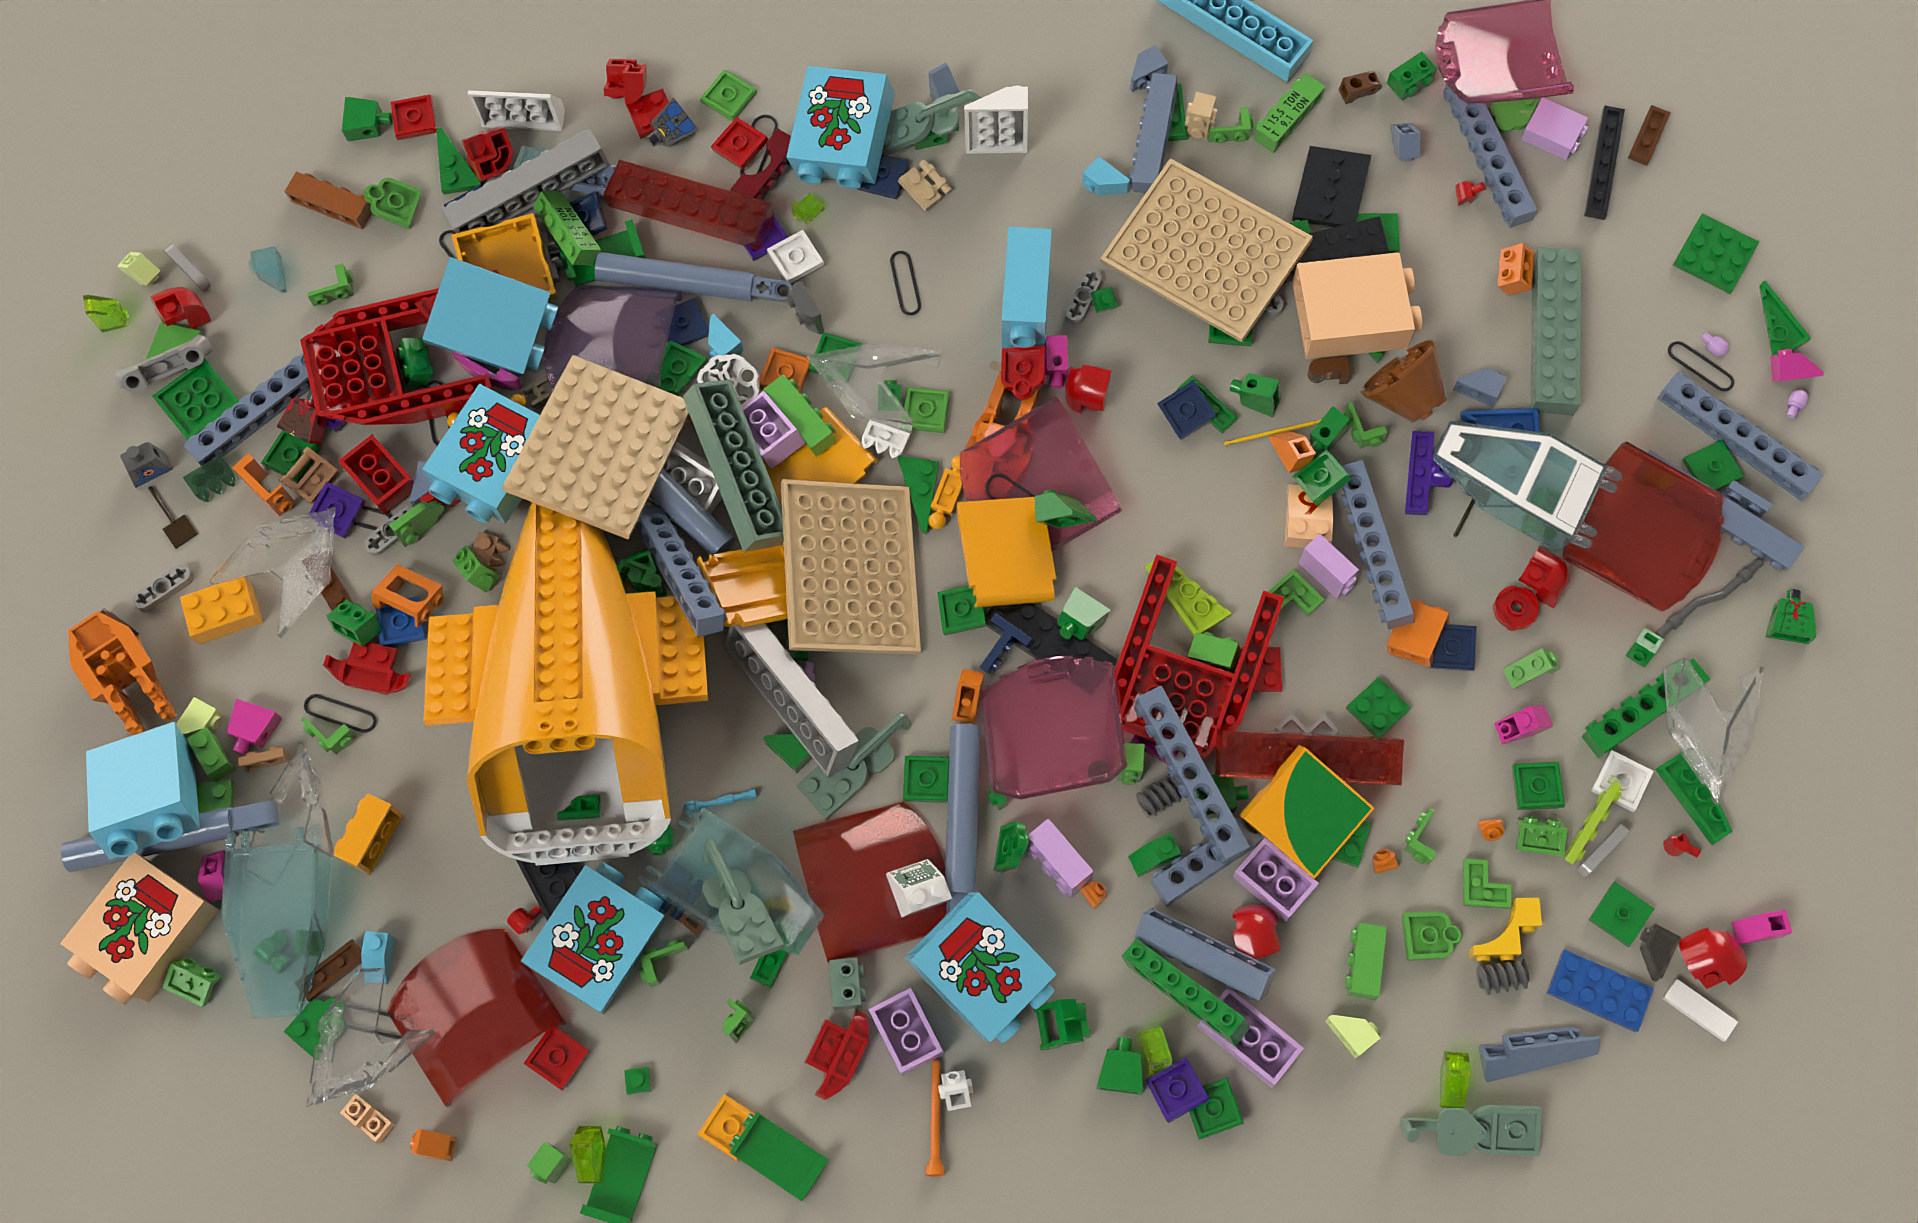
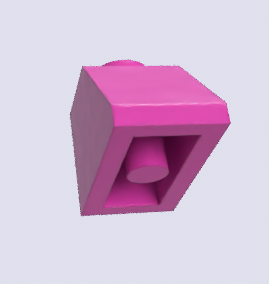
M1792 349L1779 350L1778 355L1770 356L1772 381L1824 376L1820 368L1803 354L1792 353Z
M225 850L203 856L201 860L198 882L208 902L223 900L230 896L232 892L233 881Z

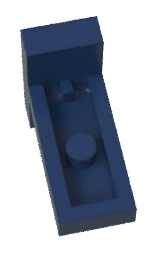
M995 613L991 621L1005 631L979 667L990 674L992 671L996 672L1002 664L1000 659L1004 653L1008 654L1015 645V642H1013L1015 638L1028 647H1031L1035 639L997 613Z

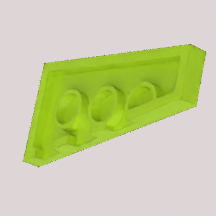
M1153 562L1145 566V570L1148 573V575L1150 573ZM1177 567L1166 600L1193 637L1196 632L1203 634L1231 617L1232 613L1227 608L1224 609L1217 603L1218 601L1214 597L1204 592L1200 588L1201 586L1195 581L1190 580Z
M1612 775L1607 781L1611 785L1607 791L1604 790L1599 794L1595 804L1597 806L1596 809H1592L1588 813L1583 823L1585 827L1583 830L1579 829L1564 855V859L1571 864H1574L1576 860L1580 861L1586 852L1585 844L1588 840L1593 841L1598 833L1596 827L1600 820L1604 822L1611 811L1608 807L1612 801L1617 802L1623 792L1620 789L1622 787L1620 780Z

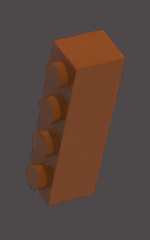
M296 171L284 191L290 202L362 230L372 214L371 204L365 200L363 194H353L345 187H335L329 181L317 180L308 173L302 174Z

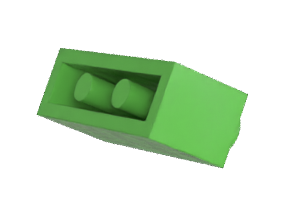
M1358 923L1355 929H1351L1350 942L1353 943V951H1349L1347 965L1351 966L1350 975H1346L1345 989H1348V996L1370 1000L1379 998L1387 927Z

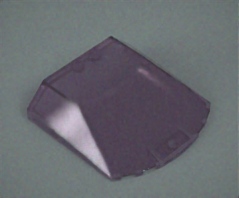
M578 285L558 307L551 330H548L546 334L544 366L552 391H554L572 355L660 389V373L676 301H682L681 292L636 287Z

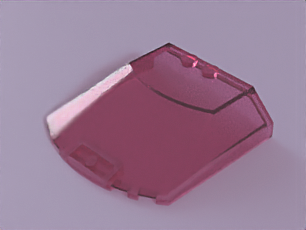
M1525 0L1447 12L1442 25L1439 26L1435 45L1439 71L1448 87L1467 104L1527 100L1573 94L1574 92L1573 82L1566 81L1552 27L1551 0Z
M1057 396L960 452V478L966 502L992 500L986 493V482L994 474H1003L1035 496L1043 494V491L1055 490L1057 494H1068V497L1077 499L1097 517V522L1061 529L1048 527L1051 551L1056 550L1122 512V508L1112 488ZM996 477L989 483V492L997 499L1031 497L1002 477Z
M1073 656L1044 658L1017 667V671L1007 676L1005 674L999 676V681L990 687L987 685L981 690L989 780L993 793L1022 800L1111 782L1128 766L1112 663L1108 661H1095L1093 657H1085V659L1073 658Z

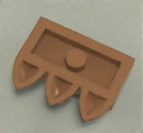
M478 532L472 548L480 562L493 570L495 569L491 566L505 564L504 559L496 553H504L510 550L509 546L500 540L499 537Z

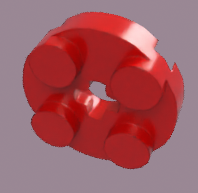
M1517 586L1504 588L1499 592L1492 606L1498 622L1510 631L1528 628L1537 619L1539 613L1538 598L1530 589L1525 587L1524 589ZM1512 603L1521 605L1519 613L1511 609Z

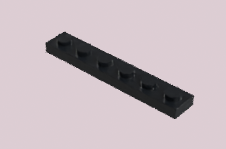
M1606 105L1602 109L1584 212L1586 217L1605 220L1607 217L1625 109Z

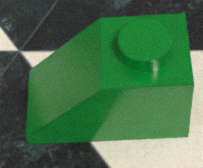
M794 734L766 735L763 738L765 744L796 773L812 759Z
M1170 832L1150 841L1130 854L1128 858L1137 877H1140L1173 862L1181 855V851Z

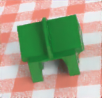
M648 549L630 554L628 559L623 558L617 565L622 583H625L628 578L631 581L632 587H634L633 589L638 592H656V598L667 596V590L662 586V579Z
M1059 999L1033 1009L1037 1015L1042 1043L1039 1045L1040 1050L1056 1049L1062 1045L1084 1042L1083 1037H1092L1091 1031L1088 1028L1085 1003L1077 1004L1076 999ZM1047 1011L1054 1012L1058 1030V1040L1052 1042L1046 1017Z

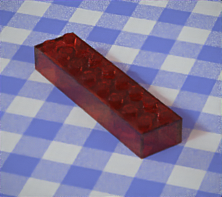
M623 160L618 161L603 193L608 206L611 208L739 245H746L756 250L761 249L775 216L772 203Z
M1217 728L1215 774L1219 777L1273 779L1278 769L1300 745L1309 750L1345 783L1402 785L1404 739Z

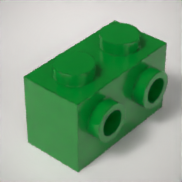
M1421 51L1389 73L1387 85L1401 100H1404L1408 96L1413 97L1423 86L1428 87L1435 80L1438 68Z
M423 337L402 338L399 346L396 347V357L406 388L425 387L434 375L433 364H430L428 357L429 349L422 341Z
M348 600L339 604L338 607L327 615L334 632L362 647L382 631L378 623L379 618L373 611H367L358 603L354 604Z

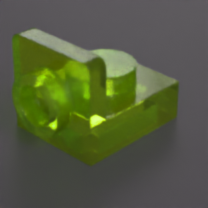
M811 193L806 195L799 203L795 200L791 202L793 216L798 221L802 220L806 225L825 210L824 205Z

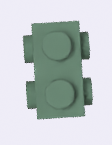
M858 958L829 960L834 1011L863 1008L862 1002L866 1001L865 987H861L860 978H864L863 964H859ZM850 970L849 974H844L845 971ZM848 994H853L850 998H846Z

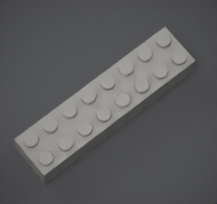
M589 128L588 130L578 132L575 137L560 142L555 148L543 151L533 160L523 162L520 167L505 172L500 178L488 181L478 190L468 192L465 197L450 202L442 210L456 234L479 227L494 226L532 209L541 191L563 192L607 168L610 164Z
M765 623L742 628L741 624L730 626L724 645L725 649L826 776L829 777L848 767L859 742L856 734L844 723L842 716L837 714L831 707L829 700L823 697L816 684L810 681L803 668L793 660L790 652L781 645L777 636L768 629Z

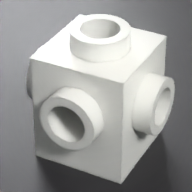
M952 1071L941 1074L943 1084L938 1085L940 1098L946 1099L948 1111L971 1107L969 1094L973 1093L971 1079H966L965 1071Z

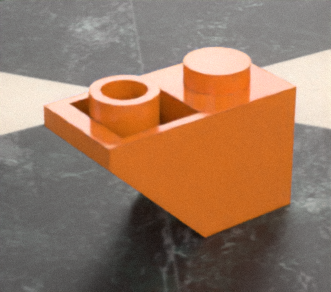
M1285 431L1269 437L1288 473L1301 470L1316 455L1306 436Z
M417 1129L416 1134H413L411 1138V1153L426 1158L452 1161L457 1137Z

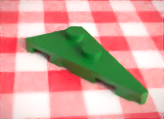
M436 128L441 191L443 195L469 191L478 185L482 187L476 175L443 129Z
M1763 281L1759 285L1771 354L1778 355L1779 350L1792 349L1793 352L1809 342L1811 337L1768 283Z
M898 456V463L905 485L909 487L910 500L915 510L919 527L923 534H927L939 461Z

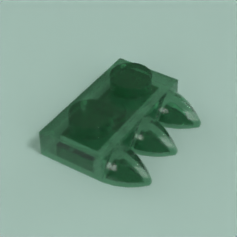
M222 455L217 456L183 477L194 495L204 502H209V491L207 488L216 494H222L220 480L229 486H235L233 471Z

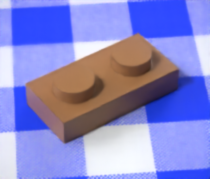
M279 746L270 747L267 751L261 753L249 752L245 756L238 758L239 767L246 772L291 762L289 752Z

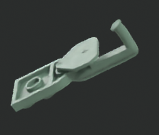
M969 89L953 95L947 94L927 106L922 102H912L891 111L882 155H888L920 142L930 131L939 136L954 131L959 123L958 106L970 101L974 102L982 97Z
M901 712L879 732L872 727L863 728L856 734L859 742L848 767L827 777L822 769L817 766L796 785L797 788L821 815L828 820L862 789L867 781L868 772H882L893 762L895 752L886 740L899 728L902 730L910 729L912 725L910 719L905 713Z
M712 838L706 839L702 862L706 865L713 864L718 875L705 880L702 892L707 903L719 909V924L738 964H744L782 949L783 942L763 902L757 896L750 893L752 887L745 873L737 869L729 871L715 841Z
M1484 1105L1470 1113L1464 1108H1446L1439 1113L1438 1119L1402 1118L1400 1126L1409 1142H1415L1419 1138L1418 1131H1437L1436 1144L1438 1150L1445 1155L1462 1156L1474 1147L1485 1154L1539 1156L1542 1109L1540 1106Z

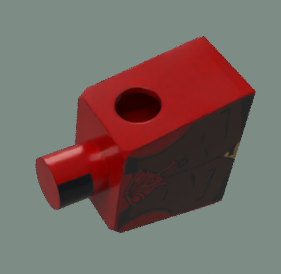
M309 390L306 400L300 398H293L276 427L307 443L321 445L327 418L317 416L312 391Z

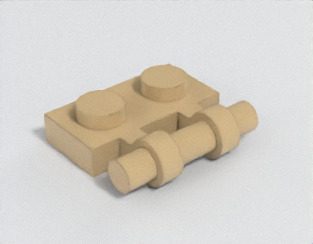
M923 159L919 163L923 171L919 172L913 167L901 176L898 182L921 208L927 211L941 200L942 196L938 193L940 190L947 195L952 189L947 184L948 181L944 177L941 178L935 171L936 168ZM930 177L936 184L932 186L926 178Z

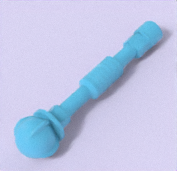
M754 788L740 794H728L705 802H698L697 800L687 801L683 806V810L686 814L693 815L696 812L699 813L705 807L725 805L740 799L756 798V791Z

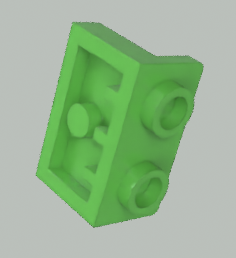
M1533 816L1517 819V824L1519 825L1516 842L1517 850L1564 856L1568 829L1562 824V821L1556 819H1548L1547 822L1538 821V818Z
M181 958L170 964L162 988L204 1007L208 1004L214 984L221 981L222 976L215 973V970L196 964L191 958Z
M729 999L726 1003L735 1013L734 1015L730 1014L724 1020V1027L721 1030L737 1043L754 1020L750 1017L752 1012L738 999L735 1003Z

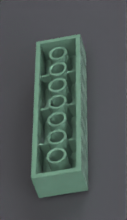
M1538 247L1534 255L1532 278L1531 409L1537 408L1538 413L1574 415L1580 406L1581 250Z
M731 379L693 384L685 393L683 399L743 552L780 546L784 542L782 507Z

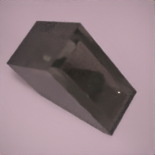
M1656 923L1643 930L1640 936L1642 943L1639 947L1651 980L1655 982L1663 978L1681 939L1677 934Z

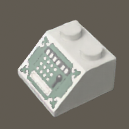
M928 859L886 873L901 917L940 905L952 899L944 876Z

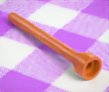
M938 1059L932 1061L930 1160H928V1165L925 1166V1176L931 1177L945 1176V1166L942 1165V1160H940L941 1098L938 1085H941V1062Z

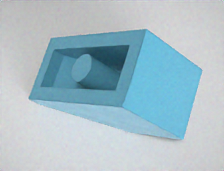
M1099 156L1082 174L1083 186L1088 191H1093L1097 195L1124 194L1130 190V179Z
M712 314L710 316L708 338L709 355L711 358L719 354L739 355L744 351L741 341Z
M365 931L361 952L364 982L388 983L396 939L389 933Z

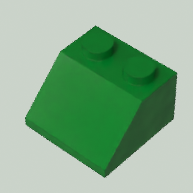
M1055 490L1043 491V494L1034 496L1035 520L1038 523L1061 529L1097 522L1095 515L1077 499L1068 497V494H1057Z

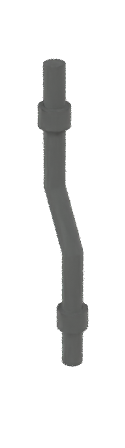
M1756 559L1747 568H1742L1736 574V577L1721 591L1693 599L1676 615L1672 614L1666 620V624L1657 630L1655 634L1663 638L1672 629L1676 630L1682 625V621L1699 606L1725 599L1742 583H1747L1753 577V574L1763 566V562L1760 559Z

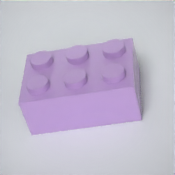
M764 391L742 407L760 455L770 469L774 468L805 444L798 430Z
M1049 818L1028 835L1029 841L1026 851L1033 860L1038 859L1042 863L1041 869L1049 878L1053 876L1057 881V888L1063 895L1068 894L1072 898L1082 887L1092 881L1094 871Z
M1266 838L1259 843L1232 876L1285 923L1319 884Z
M911 988L868 1009L901 1076L944 1055Z

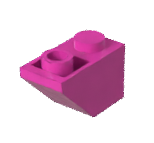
M1530 706L1494 723L1502 744L1531 737L1553 727L1545 706Z
M1786 910L1762 913L1731 922L1735 939L1739 945L1779 939L1792 933Z

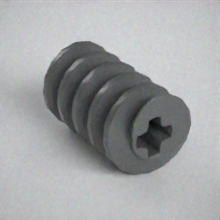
M1170 774L1167 776L1168 781L1163 778L1160 780V786L1154 783L1152 784V790L1150 788L1144 789V795L1141 792L1136 794L1138 804L1148 818L1149 812L1155 816L1157 815V807L1165 811L1164 803L1172 807L1173 798L1177 802H1181L1177 787L1179 784L1176 778H1172Z
M1525 959L1521 963L1518 960H1514L1512 965L1510 962H1504L1503 967L1500 963H1495L1494 967L1488 964L1485 965L1484 969L1481 966L1476 968L1479 987L1484 989L1487 995H1490L1491 988H1494L1497 994L1500 993V986H1503L1505 991L1509 992L1510 985H1513L1515 991H1518L1519 983H1522L1524 989H1528L1530 978Z

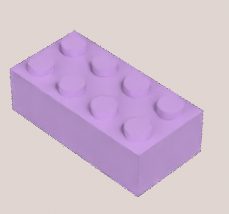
M1227 988L1219 999L1246 1019L1250 1027L1248 1032L1236 1046H1233L1201 1021L1197 1028L1272 1089L1304 1048L1235 991Z

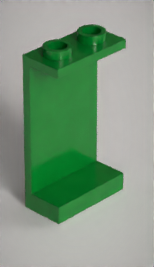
M632 219L625 221L627 230L595 240L601 249L600 252L645 258ZM562 250L559 251L563 263L567 262L569 267L565 269L569 281H574L576 287L597 281L595 279L596 259L593 265H572Z
M758 1111L755 1115L750 1113L742 1124L745 1130L741 1136L736 1134L730 1142L729 1147L732 1148L730 1153L800 1201H803L829 1159L771 1122Z
M617 1126L616 1130L608 1129L607 1133L611 1135L587 1205H582L580 1214L608 1223H631L658 1144L652 1142V1136L639 1133L638 1137L629 1134V1129Z

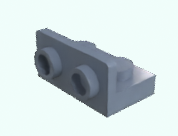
M1734 480L1722 494L1760 519L1772 506V503Z

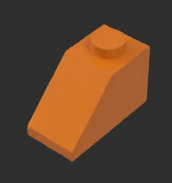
M967 669L962 670L958 680L952 720L974 724L985 673Z

